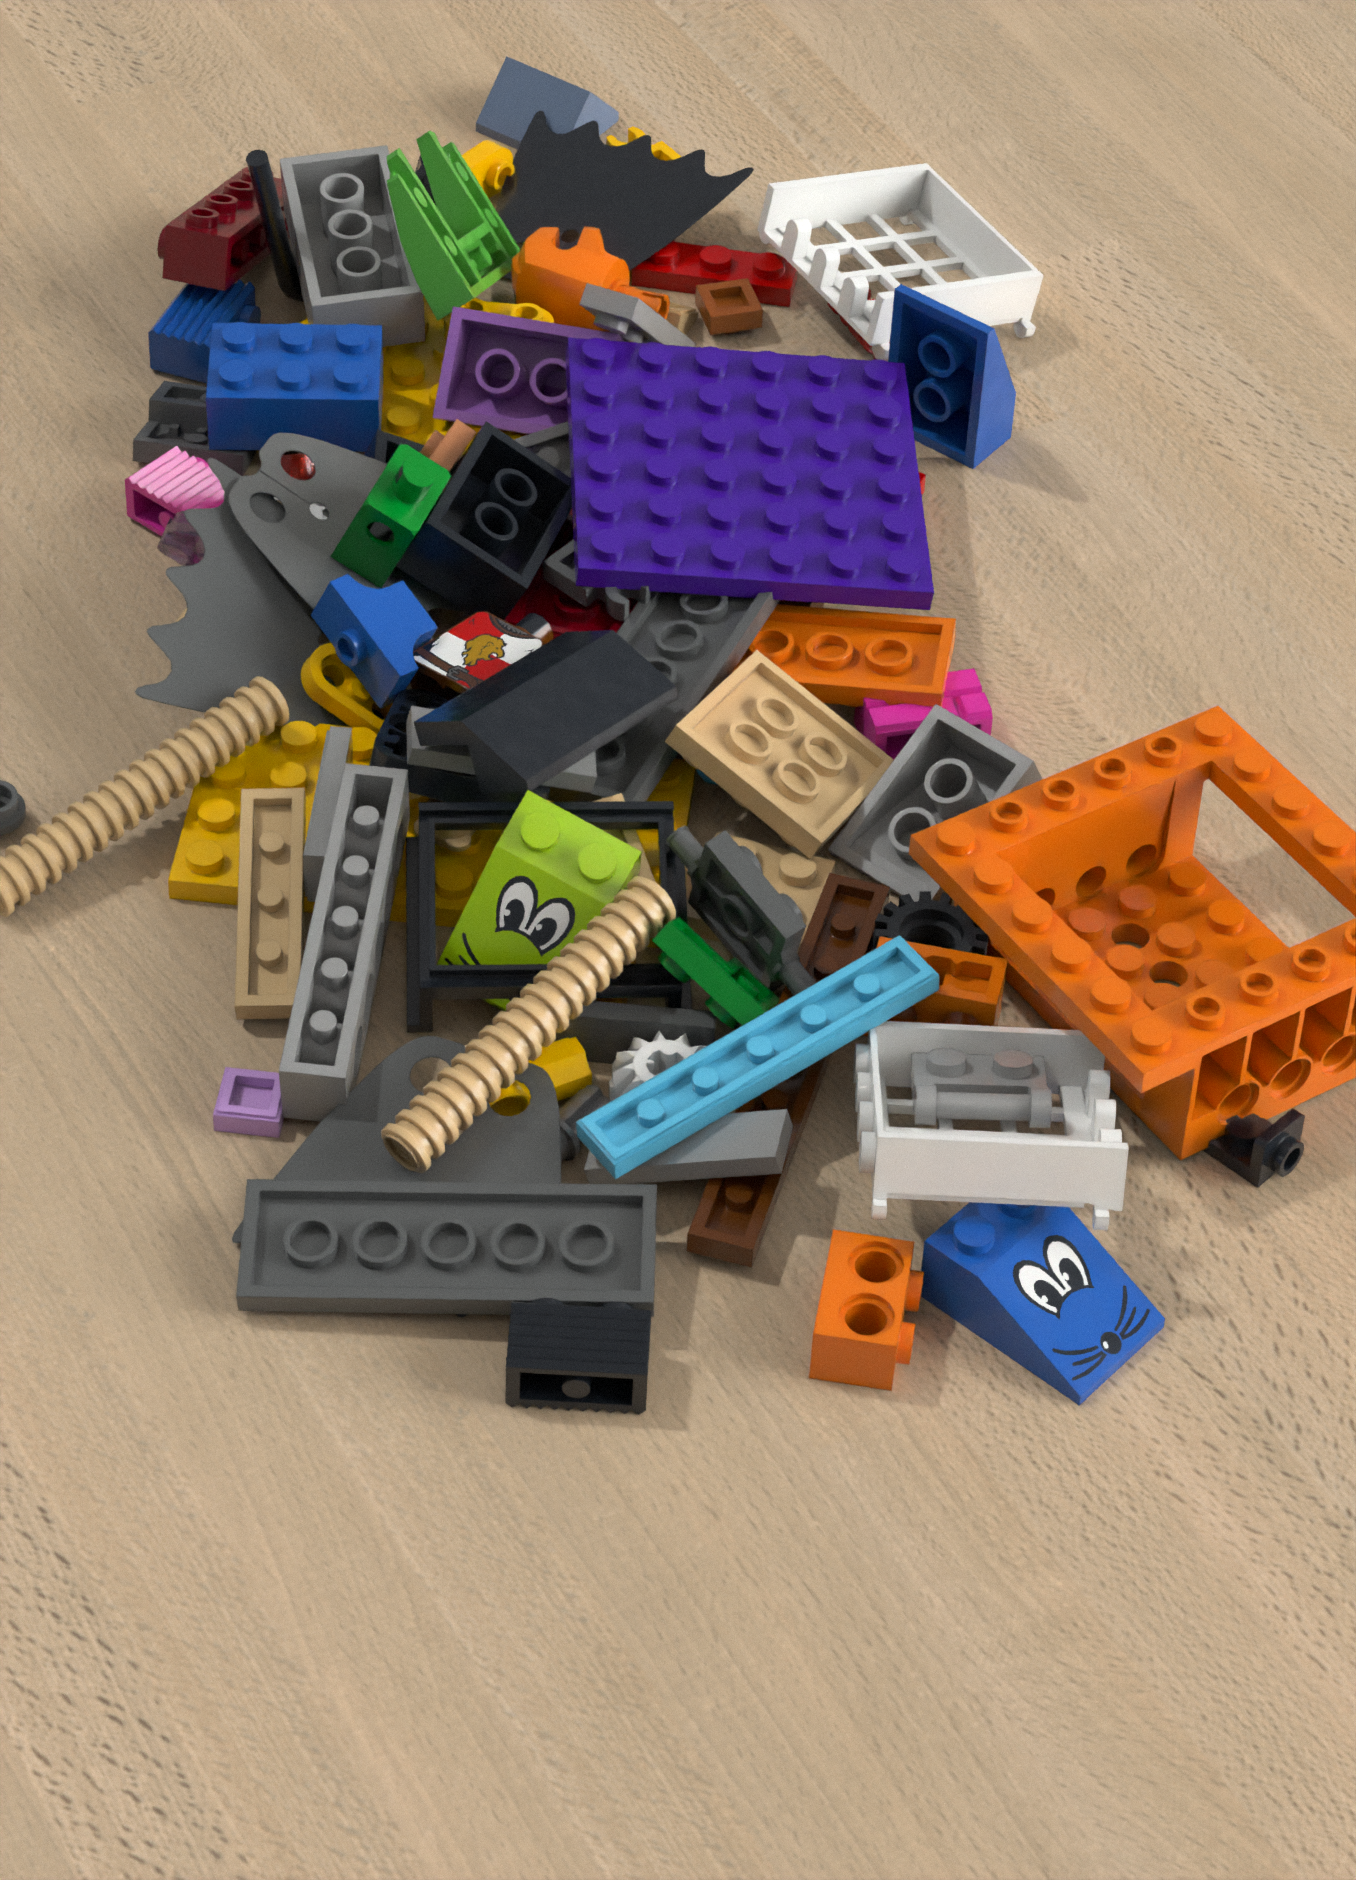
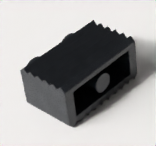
M538 1298L530 1303L512 1302L506 1357L505 1403L512 1408L518 1404L525 1408L534 1404L539 1409L548 1405L554 1410L562 1406L568 1411L576 1407L582 1412L588 1408L595 1412L605 1409L609 1413L617 1409L624 1414L631 1410L638 1415L645 1412L652 1310L634 1309L629 1304L623 1302H608L600 1307L565 1305L553 1298Z

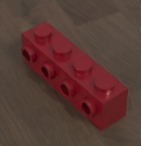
M248 167L243 168L242 171L240 170L162 229L157 251L158 257L164 259L163 279L225 291L270 255ZM273 177L288 238L290 239L283 209L281 178Z

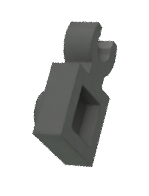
M574 539L543 561V579L585 607L600 599L605 603L607 613L616 620L625 622L629 617V600L627 598H633L644 604L650 601L649 586H641V590L617 589V587L576 586Z

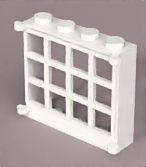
M927 163L768 184L757 229L761 241L764 244H771L872 346L876 359L885 360L889 356L894 290L900 285L895 278L921 275L930 285L911 289L988 326L1014 322V332L1019 338L1033 336L1036 327L1030 320L1040 291L1043 274ZM899 217L903 225L916 224L922 231L897 234L883 219ZM867 222L881 237L856 240L842 225ZM825 227L840 243L814 246L809 241L811 229ZM934 242L950 258L924 261L910 246ZM893 248L908 264L883 267L869 251ZM852 254L866 270L841 273L838 270L840 255ZM962 269L971 279L947 283L937 272ZM879 281L888 292L877 293L876 300L868 301V282Z
M885 1021L877 1027L868 1031L867 1044L855 1043L853 1083H856L855 1112H858L857 1142H860L859 1173H871L872 1180L871 1218L886 1220L887 1198L1084 1208V1203H1089L1093 1205V1230L1107 1231L1109 1226L1108 1209L1114 1211H1122L1129 1149L1127 1143H1122L1121 1129H1115L1116 1100L1109 1099L1110 1070H1104L1105 1056L1080 1030ZM938 1048H952L964 1054L995 1055L1002 1050H1020L1031 1056H1043L1048 1088H1051V1094L1059 1095L1060 1107H1052L1051 1121L1063 1122L1065 1135L1017 1133L1016 1122L1000 1120L1001 1132L953 1130L952 1119H937L938 1129L890 1127L888 1113L914 1115L913 1102L906 1099H887L886 1086L911 1087V1054L928 1053Z

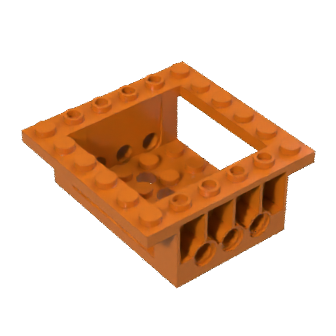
M1219 706L910 835L909 855L954 900V906L959 905L989 936L986 956L1008 959L1005 975L1008 983L1053 1029L1080 1030L1105 1056L1104 1070H1110V1088L1180 1161L1208 1148L1209 1141L1224 1135L1225 1127L1228 1125L1226 1119L1235 1115L1244 1118L1254 1113L1260 1118L1263 1117L1267 1120L1356 1078V918L1289 948L1193 856L1203 783L1209 779L1356 917V832ZM1129 941L1139 944L1142 948L1138 949L1127 944L1117 945L1116 943ZM1168 979L1177 982L1181 986L1176 987L1172 984L1155 983L1154 981Z

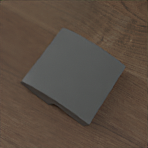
M164 381L149 399V421L133 439V461L151 463L170 449L178 446L181 452L186 450L189 457L194 455L195 457L202 458L207 463L209 458L216 459L241 476L247 471L257 450H209L206 410L207 387Z

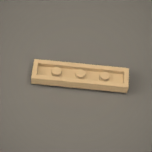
M305 788L241 789L235 1012L237 1020L290 1019L303 960V853L306 836Z

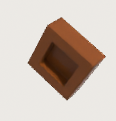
M748 278L696 285L695 304L710 335L721 333L733 334L742 330L762 328L763 309Z

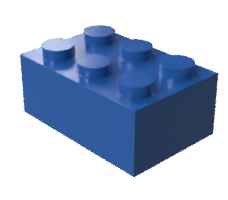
M212 323L206 388L209 450H261L273 434L293 433L322 440L354 452H366L377 429L381 430L384 378L382 325Z

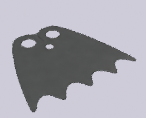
M293 433L273 434L259 451V458L261 460L259 471L251 476L245 475L240 477L229 492L228 504L240 526L270 563L313 610L329 582L346 574H349L355 581L366 587L381 589L330 556L387 463L315 438ZM288 451H297L306 455L315 465L316 472L314 477L305 481L291 477L281 466L280 459L282 455ZM257 493H267L276 497L285 508L284 519L277 523L265 522L259 519L250 508L251 497ZM313 503L324 505L328 509L329 517L327 519L316 518L310 511V505ZM374 522L370 529V532L377 539L385 542L388 541L393 533L387 525L380 522ZM396 566L382 586V588H386L403 580L426 612L433 608H445L464 612Z
M207 459L209 467L220 481L224 490V502L219 507L187 509L184 512L186 520L203 542L205 549L204 557L199 563L194 565L169 567L166 570L167 577L183 594L187 604V611L185 616L177 622L151 626L147 629L149 637L171 661V672L165 680L156 684L138 687L135 690L136 695L144 699L205 713L211 707L219 708V703L224 698H234V692L240 687L249 688V682L256 676H260L271 681L283 694L289 708V721L287 723L305 721L315 727L319 723L349 726L313 701L304 690L301 682L302 666L310 655L320 647L318 638L321 634H324L311 616L313 609L252 542L233 515L228 504V495L242 476L216 459ZM257 493L251 497L250 508L259 519L270 523H277L284 519L285 508L267 493ZM323 675L330 684L335 686L334 681L330 677ZM372 709L374 715L384 720L380 712Z
M437 1036L418 1037L404 1044L379 1063L349 1093L347 1105L338 1104L319 1123L274 1179L561 1183L560 1114L554 1084L549 1074L543 1068L528 1063V1068L522 1074H514L515 1080L525 1084L530 1091V1104L526 1110L518 1115L503 1116L496 1113L490 1107L489 1102H487V1110L479 1117L473 1116V1124L463 1131L453 1144H445V1152L438 1159L430 1158L431 1166L424 1173L410 1171L399 1164L387 1151L381 1137V1130L389 1123L396 1124L395 1116L403 1109L410 1110L409 1102L416 1095L424 1096L423 1092L417 1090L412 1085L410 1079L411 1070L416 1063L422 1059L432 1057L446 1061L451 1067V1060L458 1053H465V1046L461 1043ZM243 1220L233 1234V1243H241ZM456 1314V1315H457L458 1317H460V1318H463V1317L467 1316L468 1314Z

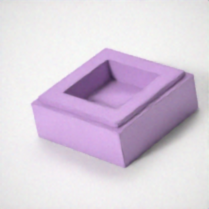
M225 1067L213 1113L214 1131L280 1138L284 1118L279 1073Z

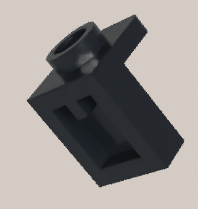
M1292 1108L1273 1124L1254 1113L1244 1118L1235 1115L1226 1119L1228 1125L1225 1127L1224 1135L1209 1141L1208 1148L1203 1151L1258 1188L1275 1173L1282 1177L1288 1175L1299 1163L1304 1151L1301 1136L1305 1115Z

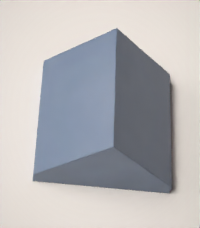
M506 56L476 121V132L518 150L534 115L538 111L544 112L549 130L556 134L568 133L594 120L598 123L599 136L618 122L619 112L590 91Z

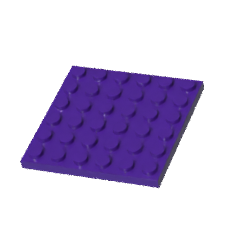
M568 337L565 358L576 586L617 587V589L641 590V586H649V591L756 598L758 593L772 592L773 600L930 610L934 596V587L905 363L888 362L880 359L870 361L833 358L826 355L805 356L779 354L772 351L727 350L711 346L701 348L664 345L657 342L636 343L610 341L602 338L584 339Z

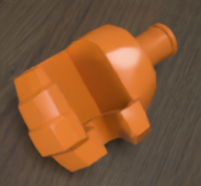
M584 226L577 245L567 250L559 249L558 227L539 228L525 240L521 251L512 258L511 275L515 304L532 303L538 305L552 315L556 324L610 332L594 325L595 316L579 305L586 283L637 297L664 319L668 317L670 307L669 296L629 286L630 276L625 260L605 251L599 228Z

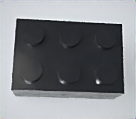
M486 421L450 473L452 475L396 567L463 610L469 616L476 612L486 611L505 620L528 589L572 509L571 478Z

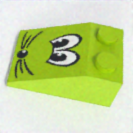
M527 790L497 842L436 965L548 964L554 957H560V951L568 943H574V937L582 929L587 930V924L595 916H600L601 910L608 903H614V896L622 889L627 890V883L640 872L642 851ZM512 999L482 1000L506 1012V1005Z

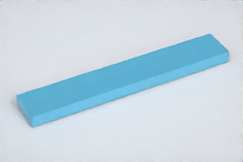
M899 935L576 1122L577 1137L616 1180L867 1033L870 1029L877 1027L939 990V974Z

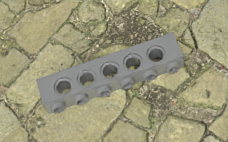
M349 763L344 765L279 1067L283 1118L321 1122L338 1104L347 1105L349 1093L357 1085L410 821L408 770Z

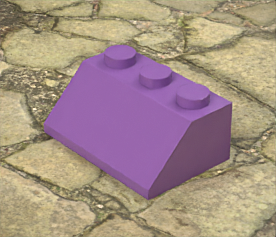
M453 306L433 418L449 422H455L458 419L464 424L482 427L487 421L499 430L526 435L567 422L568 403L565 354L568 337L625 341L616 333Z

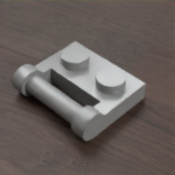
M938 1048L928 1053L911 1054L910 1078L915 1125H935L936 1119L1028 1121L1029 1128H1050L1052 1095L1051 1088H1048L1043 1056H1031L1020 1050H1002L995 1055L964 1054L952 1048Z

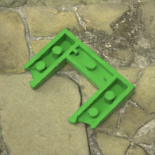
M428 131L416 140L435 203L400 148L387 155V165L390 172L387 186L400 242L415 280L437 321L452 312L453 306L461 307L511 271L512 258L521 250L456 145L450 142L441 147L436 134Z

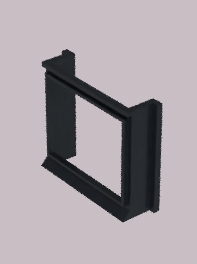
M673 801L551 802L601 830L658 829L660 886L672 899L676 910V918L680 917L688 925L685 865L671 848L665 844L667 838L674 832ZM419 802V837H406L407 1033L433 1032V999L520 998V991L527 984H533V978L541 970H547V964L436 965L435 830H505L521 802ZM661 963L623 965V972L615 979L610 978L609 986L602 992H596V998H665V1007L692 1009L691 979L686 984L679 981Z

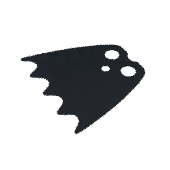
M538 111L534 115L513 159L514 173L511 176H506L495 210L517 244L525 242L539 228L558 227L559 249L567 250L577 245L584 226L599 228L605 251L625 260L630 271L671 243L745 181L754 169L753 167H748L721 177L711 176L705 171V151L702 149L674 160H659L652 153V141L649 135H643L625 145L608 146L600 140L598 123L596 121H590L565 134H556L549 130L544 112ZM575 230L579 232V238L574 242L567 243L561 240V236L565 231ZM511 271L503 277L512 280Z

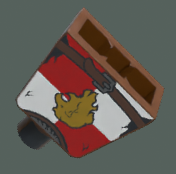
M486 611L476 612L413 651V656L419 669L410 681L411 689L431 691L450 701L553 640L552 628L542 616L536 613L527 614L514 626Z

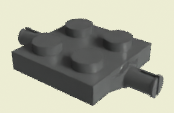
M682 826L675 830L667 838L665 844L671 848L688 869L687 874L691 878L692 885L688 903L733 957H736L772 992L785 984L795 996L817 983L799 962L800 957L797 954L806 928L802 913L791 897L785 893L779 894L765 878L761 864L754 853L746 846H738L726 830L707 841L704 848L691 834L687 826Z

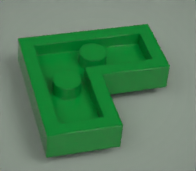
M680 917L669 921L652 939L662 950L657 957L659 962L679 981L686 984L692 978L710 995L705 1001L706 1006L728 1027L734 1029L739 1023L743 1026L778 1005L780 999L736 957L726 962Z

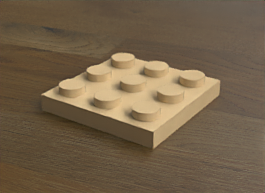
M758 650L749 656L674 727L665 741L682 755L683 759L690 766L702 771L728 792L737 804L749 809L775 830L784 842L797 848L809 859L857 811L894 761V759Z

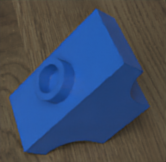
M349 574L329 582L311 614L312 618L333 644L339 659L346 666L350 667L380 709L392 704L397 694L407 688L419 669L415 662L413 651L428 643L438 628L403 580L386 588L375 589L358 583Z

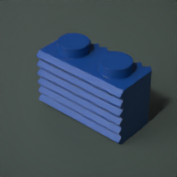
M239 279L225 291L186 283L148 332L150 368L207 384L212 323L245 322L260 324L261 310L260 307L255 305V287L249 281L244 284Z

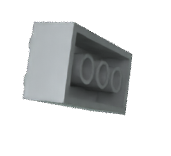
M388 146L279 159L283 209L308 323L325 325H382L383 347L425 341L423 293L415 280L400 242L387 186V180L390 179L387 165Z

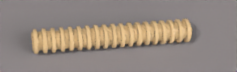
M256 676L249 682V688L240 687L234 692V698H224L219 703V708L211 707L204 713V718L197 717L189 724V729L181 728L174 734V739L166 738L159 744V750L152 748L144 754V761L136 759L130 763L129 771L122 769L113 776L114 782L105 780L98 786V793L96 791L86 793L83 796V804L77 801L73 802L67 807L68 814L63 812L57 813L52 818V825L43 823L36 829V836L28 833L21 839V846L15 844L9 846L5 850V857L0 856V915L4 917L10 916L15 911L14 904L24 906L31 900L30 893L40 895L46 890V882L56 884L62 879V871L70 874L77 868V861L86 863L93 857V850L101 852L108 847V839L111 841L119 840L124 835V829L132 831L139 825V818L147 820L154 815V807L162 810L170 803L169 797L178 799L185 793V787L192 789L200 782V776L208 778L215 772V766L224 767L230 762V756L238 757L245 751V746L252 747L260 741V735L268 736L275 730V725L282 726L289 721V708L280 690L271 681L264 677Z
M635 876L627 883V890L622 889L614 896V903H608L601 910L600 916H595L587 924V930L582 929L574 937V943H568L560 951V957H554L547 964V970H541L533 978V984H527L520 991V998L514 997L506 1005V1012L500 1011L493 1018V1025H486L479 1032V1039H472L465 1046V1053H458L451 1060V1067H444L437 1074V1081H430L423 1088L424 1096L416 1095L409 1102L410 1110H401L395 1116L396 1124L389 1123L381 1130L384 1146L390 1155L410 1171L418 1173L427 1171L431 1166L430 1158L438 1159L445 1152V1144H453L459 1138V1130L465 1131L473 1124V1116L479 1117L487 1110V1102H494L501 1095V1088L506 1089L515 1081L514 1074H522L528 1068V1060L534 1061L542 1054V1046L548 1047L556 1039V1033H562L569 1026V1019H576L583 1012V1006L590 1005L596 999V992L604 991L610 984V978L615 979L623 972V965H629L636 958V952H642L649 945L650 938H654L663 929V925L676 918V910L668 893L660 885L648 878Z

